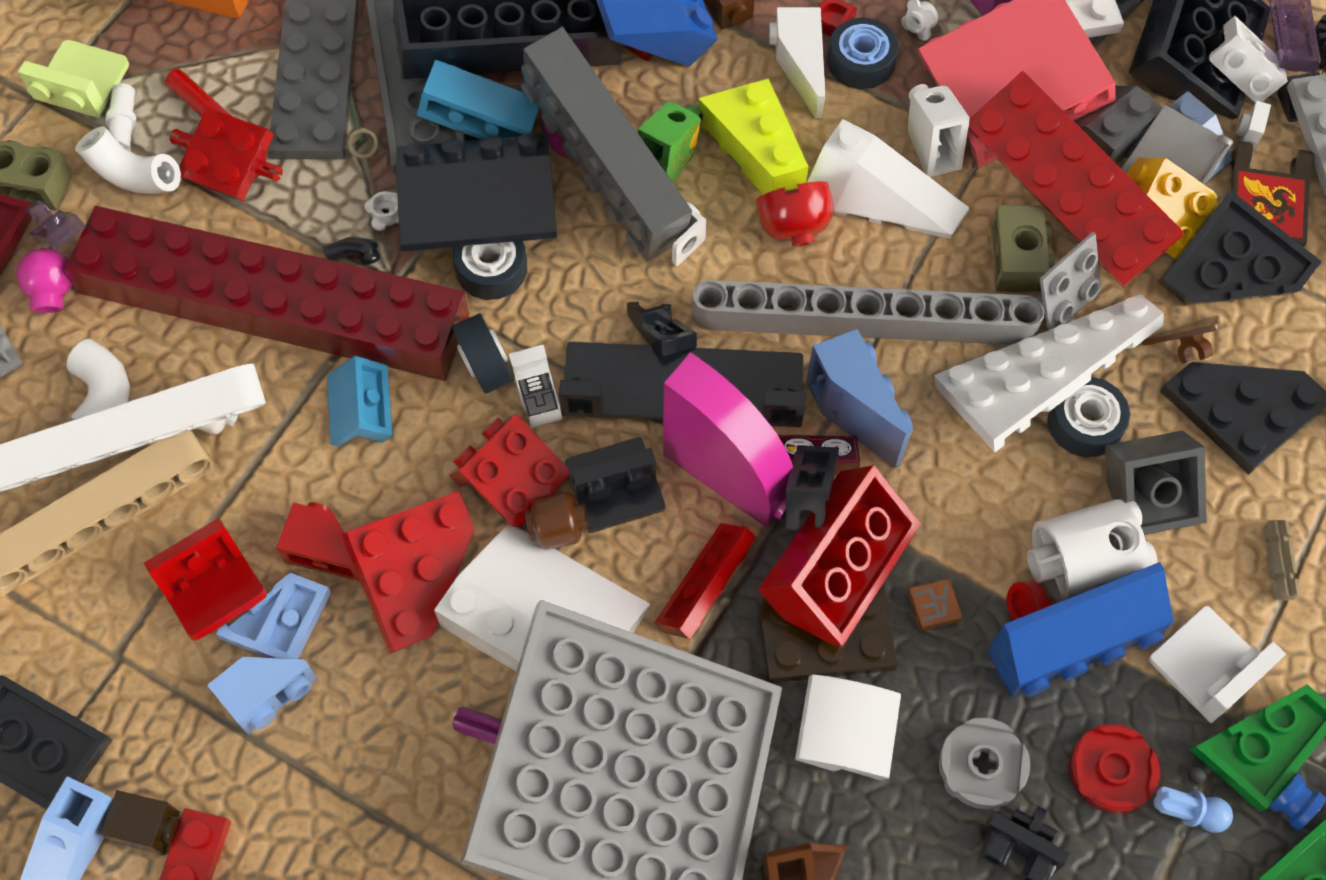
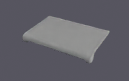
M1164 105L1122 167V170L1127 174L1137 158H1167L1205 185L1233 144V141L1224 135H1217L1169 106Z

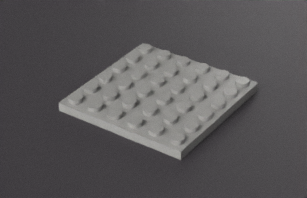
M540 600L534 610L460 864L509 880H742L782 687Z

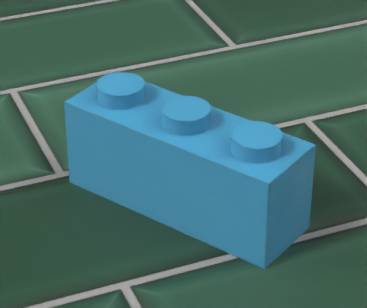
M435 60L424 87L416 116L482 140L490 136L506 138L531 133L539 106L537 103L531 104L522 91Z

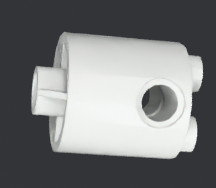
M1115 499L1036 521L1032 529L1033 549L1027 552V562L1035 581L1038 583L1044 582L1050 594L1058 602H1061L1157 563V555L1153 545L1149 541H1145L1144 533L1140 526L1142 524V513L1137 503L1134 501L1125 503L1121 499Z

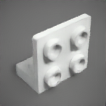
M1205 606L1149 657V662L1212 723L1277 664L1286 653L1274 642L1270 643L1261 652L1255 646L1251 648L1209 606Z

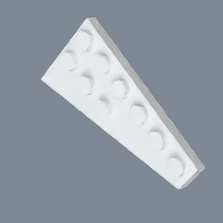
M1142 294L1130 297L1125 301L1102 310L1094 311L1079 319L1061 324L1038 335L1025 338L1020 342L997 351L989 352L984 356L935 374V388L984 442L996 452L1005 445L1004 439L1014 431L1018 433L1023 432L1031 426V418L1041 411H1051L1091 380V373L1099 367L1108 368L1115 362V355L1125 348L1133 349L1163 326L1164 313Z

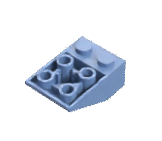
M855 329L813 345L806 383L822 415L850 436H857V441L894 468L900 466L911 432L913 431V425L907 411L899 409L894 399L895 392L890 378L886 374L882 375L876 365L877 357L872 344L869 341L864 342L859 330Z

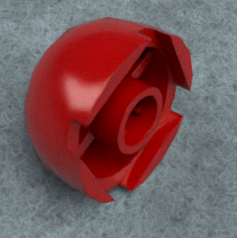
M828 182L797 184L798 189L785 191L784 187L756 198V210L763 229L769 236L779 241H791L792 247H801L814 243V235L826 229L831 222L834 211L833 197Z

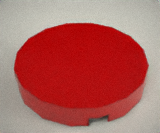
M1102 724L1086 732L1074 745L1069 759L1070 778L1079 796L1092 807L1110 814L1128 813L1143 806L1156 792L1161 775L1158 756L1153 748L1150 749L1149 745L1143 740L1144 737L1136 730L1120 724Z

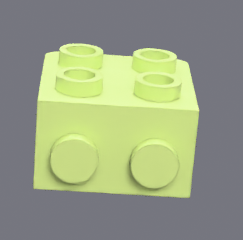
M66 40L61 43L48 67L24 61L18 73L33 99L100 118L111 99V88L120 83L129 67V62L124 55L72 40Z

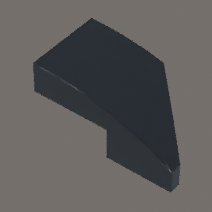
M639 302L627 303V314L634 326L648 344L661 356L697 347V333L678 319H672L671 304H661L657 307L644 309L639 305Z

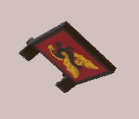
M1239 141L1236 145L1237 149H1234L1231 153V191L1304 247L1307 244L1309 185L1314 153L1307 150H1299L1297 158H1293L1290 162L1291 174L1251 169L1253 144Z

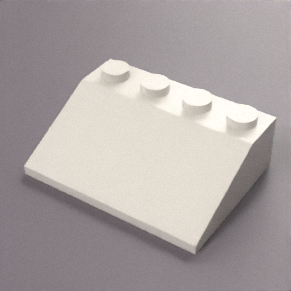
M508 524L458 575L434 611L440 627L512 670L517 671L534 610L540 600L634 633L650 608V604L556 549L541 548L537 541L531 542L528 533Z

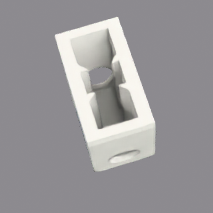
M925 84L915 86L908 95L910 109L907 129L924 173L932 177L962 170L970 120L969 116L948 86L943 85L929 88Z

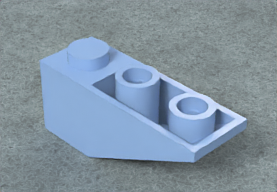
M67 776L42 817L20 880H80L105 838L100 833L113 799Z

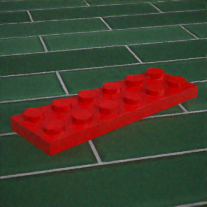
M1023 70L970 118L968 130L1078 243L1084 240L1090 233H1096L1099 264L1122 288L1127 286L1184 235V231Z

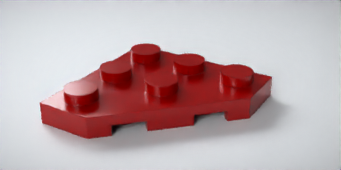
M459 491L350 530L342 535L389 654L430 638L435 632L438 619L434 610L455 581L475 529Z

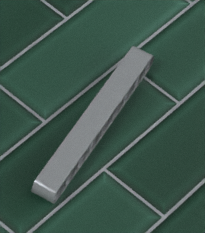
M707 280L699 283L694 288L692 295V318L695 324L702 329L720 331L839 336L858 329L863 338L1012 345L1025 338L1035 336L1045 313L1043 305L1036 298L1027 295ZM714 303L717 306L709 308L703 306V304ZM743 305H753V306L756 307V308L749 310V309H744V308L741 307V306H743ZM786 306H787V307H791V308H793V309H795V310H794V311H784L783 309H781V307H786ZM827 308L832 310L833 313H824L820 309ZM866 310L871 312L873 315H864L859 311ZM899 312L908 313L912 317H904ZM938 314L947 315L951 319L941 318ZM977 316L986 317L990 321L981 320ZM1017 318H1023L1029 323L1021 322Z

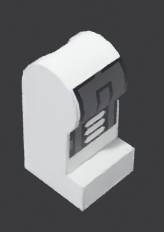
M544 345L508 354L514 382L530 428L562 420L560 405L549 370Z

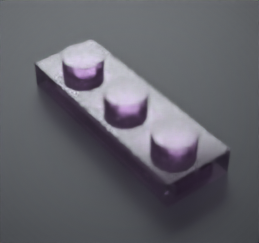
M1269 0L1278 67L1293 72L1315 73L1321 63L1311 1Z

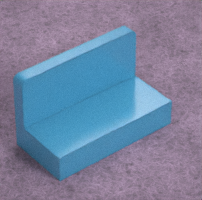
M353 356L327 376L330 444L338 447L355 436L382 443L392 437L388 366Z

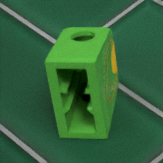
M667 102L638 128V134L672 183H674L694 156L703 114L694 105H687L683 108L674 102Z

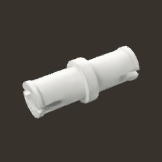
M116 84L111 88V106L106 112L105 123L113 137L125 149L131 151V131L136 126V116L133 113L136 93L135 89L130 85Z

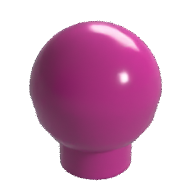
M48 248L33 250L27 253L18 264L16 276L19 287L29 297L30 311L55 313L63 311V296L71 289L72 282L64 271L69 260L56 250Z

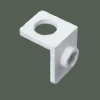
M689 202L687 204L691 208L692 214L688 229L672 245V263L675 266L681 264L705 241L706 219ZM691 239V241H690V243L687 245V247H686L685 249H683V247L685 246V244Z

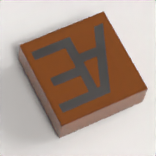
M950 579L909 588L907 594L920 632L961 622L963 616Z

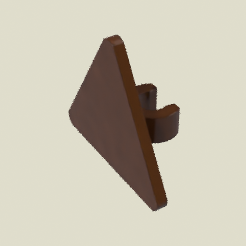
M1219 315L1212 316L1148 337L1142 341V345L1146 346L1179 339L1181 344L1178 348V357L1182 364L1195 359L1193 347L1198 351L1200 360H1204L1213 356V347L1209 340L1203 337V334L1219 330L1220 317Z

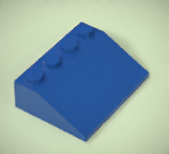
M596 0L610 40L689 67L718 40L712 26L713 20L707 12L703 0Z

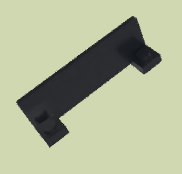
M568 342L564 380H560L559 387L561 415L663 421L664 382L691 352L734 385L757 408L771 426L801 428L806 392H803V354L692 348L661 356L650 345Z

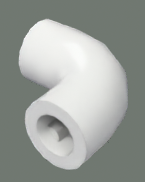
M104 126L95 128L87 133L75 147V151L103 179L137 194L169 192L175 190L181 180L179 166L170 155L159 154L150 157L136 155L125 149Z
M85 339L79 342L70 352L66 367L70 373L88 385V393L83 403L69 417L71 421L127 403L130 394V384L124 365L109 350L92 339Z

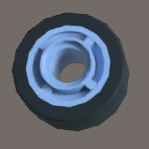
M865 17L850 19L840 24L832 33L827 62L830 72L837 81L852 88L869 89L885 83L892 75L899 47L896 35L882 22Z

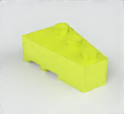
M769 78L698 98V108L703 114L700 128L704 132L708 131L716 139L722 152L725 155L730 154L741 166V172L762 194L784 187L785 191L798 189L797 184L806 183L808 164Z

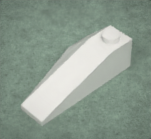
M842 119L823 146L807 181L828 182L833 197V215L846 217L847 213L868 217L871 223L892 222L904 225L906 230L948 239L952 238L969 211L968 206L877 136Z

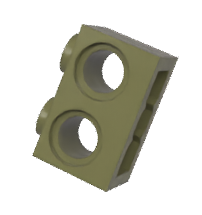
M14 140L0 141V194L30 202L35 207L57 211L73 175L61 152L50 147L36 148L25 146Z

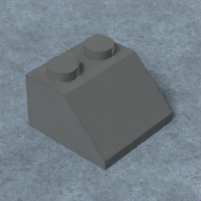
M1115 86L1116 101L1074 121L1116 164L1126 157L1129 150L1151 126L1163 108L1138 86Z
M1181 430L1105 445L1106 478L1112 499H1121L1125 503L1130 501L1137 503L1142 513V524L1140 526L1144 535L1207 523L1205 447Z

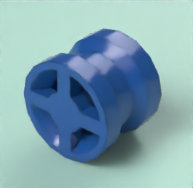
M1295 773L1269 807L1275 812H1283L1289 817V824L1298 831L1318 813L1326 802V797L1319 791H1311L1305 786V779L1298 773Z

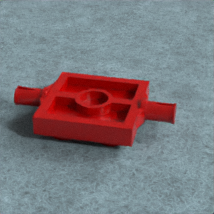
M206 107L192 135L179 129H174L172 133L177 137L170 135L169 138L171 144L186 148V152L179 165L183 180L242 202L250 186L259 176L277 182L281 178L276 174H283L281 166L265 162L267 149L274 136L270 130Z

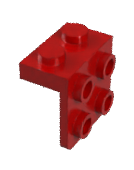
M515 414L504 421L497 417L481 433L485 440L476 449L471 445L466 447L453 460L457 467L449 474L460 487L469 483L512 527L521 526L526 521L525 510L531 509L534 498L551 495L569 477L568 467Z
M220 518L215 519L143 563L168 600L187 635L193 641L213 633L225 623L253 608L267 596L263 585L238 549Z

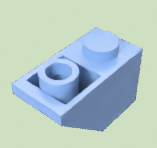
M241 657L207 686L249 735L254 730H261L267 727L276 718L277 711L289 701L294 702L305 696L312 687L311 683L317 677L304 659Z

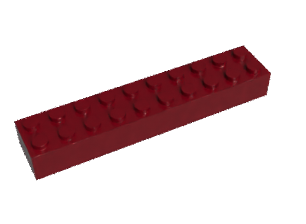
M94 206L64 269L78 293L342 357L352 358L353 356H358L385 364L389 368L443 381L447 379L457 346L459 345L452 326L469 317L465 292L462 290L100 206Z

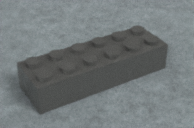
M561 27L524 48L523 66H521L524 79L521 87L524 95L531 104L537 103L543 112L542 119L548 130L552 134L558 133L564 142L562 146L568 159L572 163L578 162L585 172L583 177L589 189L593 193L599 192L606 202L604 208L609 218L615 224L619 222L627 233L625 234L626 241L635 254L641 253L644 259L649 262L672 248L673 243L687 231L692 210L565 29Z

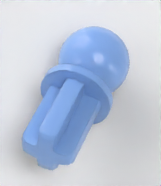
M1162 787L1157 790L1156 798L1153 801L1154 807L1159 809L1161 813L1181 818L1187 826L1196 827L1200 825L1208 832H1223L1229 828L1233 821V811L1225 800L1219 797L1205 798L1204 794L1194 790L1185 793Z

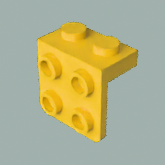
M1137 158L1135 163L1129 168L1127 175L1184 231V235L1165 251V253L1175 259L1212 211L1217 201V195L1167 158Z

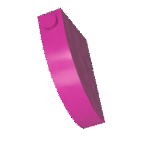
M690 352L664 382L663 456L768 528L775 518L781 521L786 516V487L791 469L793 468L791 459L779 436L757 408L726 378Z

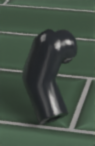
M351 236L323 246L327 259L339 262L354 255H359L361 263L367 266L380 261L381 258L376 248L378 244L373 239Z

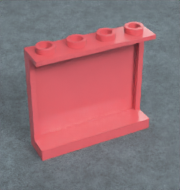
M1013 0L1009 3H1002L991 12L975 20H968L961 24L958 29L942 37H934L924 46L918 48L923 69L930 72L937 87L943 85L949 87L969 118L1022 70L1073 121L1116 101L1115 80L1065 0ZM968 130L967 141L971 146L972 157L977 166L980 168L996 160L997 158Z

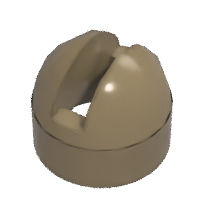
M357 127L352 129L347 135L346 145L354 156L368 158L376 152L378 140L371 130L365 127ZM365 133L367 137L355 150L352 145Z

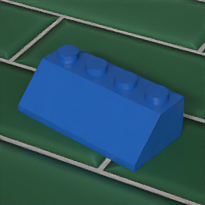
M1161 562L1004 624L988 649V653L1009 695L1012 697L1022 692L1025 693L1026 697L1036 695L1049 688V681L1063 676L1065 681H1070L1085 674L1089 670L1087 666L1101 660L1103 666H1106L1127 655L1125 650L1139 645L1141 650H1145L1162 642L1165 639L1163 633L1173 623L1165 570Z

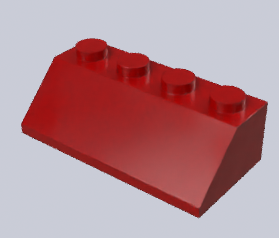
M874 465L844 470L838 473L833 481L829 500H826V515L823 525L820 528H816L814 523L816 515L814 512H811L758 589L783 620L836 647H842L921 525Z

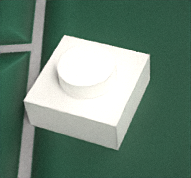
M1260 101L1255 102L1249 114L1243 113L1235 131V135L1241 136L1240 141L1253 144V152L1264 134L1271 108L1270 104Z

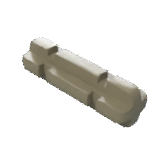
M1271 520L1264 525L1263 529L1265 541L1270 542V545L1266 546L1271 578L1276 579V583H1272L1274 597L1279 601L1294 600L1300 595L1298 579L1293 576L1297 574L1293 544L1287 540L1288 537H1291L1290 526L1286 520Z

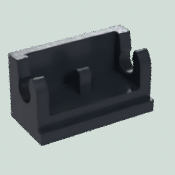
M797 446L793 468L791 469L786 487V529L798 530L802 517L800 512L803 510H811L815 513L814 523L816 528H820L823 525L826 515V500H829L839 458V448Z

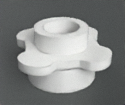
M910 0L907 3L908 11L906 16L901 19L902 26L905 30L916 33L920 40L926 41L931 37L930 30L938 22V13L929 2Z
M379 192L365 203L366 212L372 216L371 226L373 229L382 231L386 226H391L395 223L399 224L396 192ZM385 210H390V211H389L388 213H386V214L383 213V211H385Z

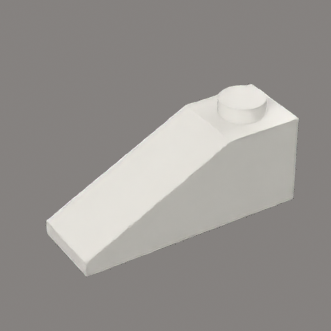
M777 7L776 22H769V45H775L777 62L813 117L822 118L825 102L821 8Z

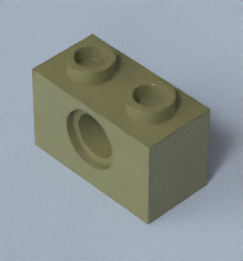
M997 205L991 223L996 291L1042 292L1040 278L1055 265L1054 255L1048 254L1047 244L1050 243L1052 230L1051 222L1045 221L1044 206Z

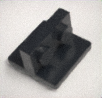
M641 437L569 457L565 460L578 504H585L589 525L586 527L588 533H594L665 510V501L656 479V460L652 449L645 448Z

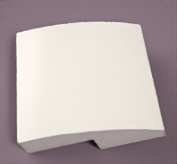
M810 675L795 760L831 771L844 769L880 781L888 779L901 694L860 682L822 675Z

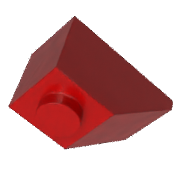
M293 502L276 547L283 561L288 564L360 581L342 537L344 531L332 510L316 502H309L307 506Z

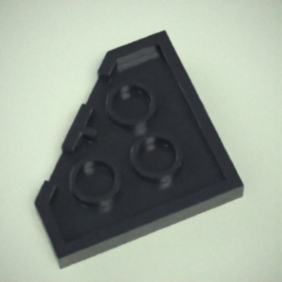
M1230 190L1222 196L1157 282L1187 306L1297 293L1303 288L1322 261Z
M1190 362L1166 382L1160 390L1169 401L1248 475L1326 408V390L1305 371Z

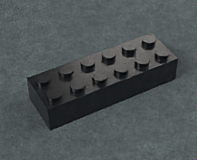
M393 0V22L403 79L429 77L435 60L456 66L473 74L522 71L523 49L561 27L565 29L590 66L620 64L623 44L609 39L596 0Z

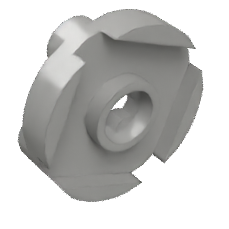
M973 718L964 722L963 725L956 727L945 739L939 754V771L947 793L952 797L958 798L962 803L978 809H994L1009 804L1025 786L1030 773V757L1024 743L1021 745L1019 739L1013 734L1014 731L1008 725L991 718ZM981 752L987 753L988 760L995 763L996 766L995 769L988 770L987 774L980 773L978 767L973 765L972 759H978Z

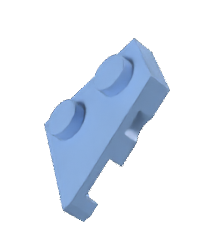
M289 573L274 585L272 591L267 594L264 600L256 604L229 627L224 624L218 629L216 635L222 641L266 658L299 659L331 595V591L327 586Z

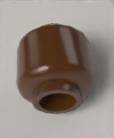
M569 492L534 498L531 509L525 510L529 538L531 542L537 541L543 549L576 544L581 539V528L589 526L585 504H576L574 496Z

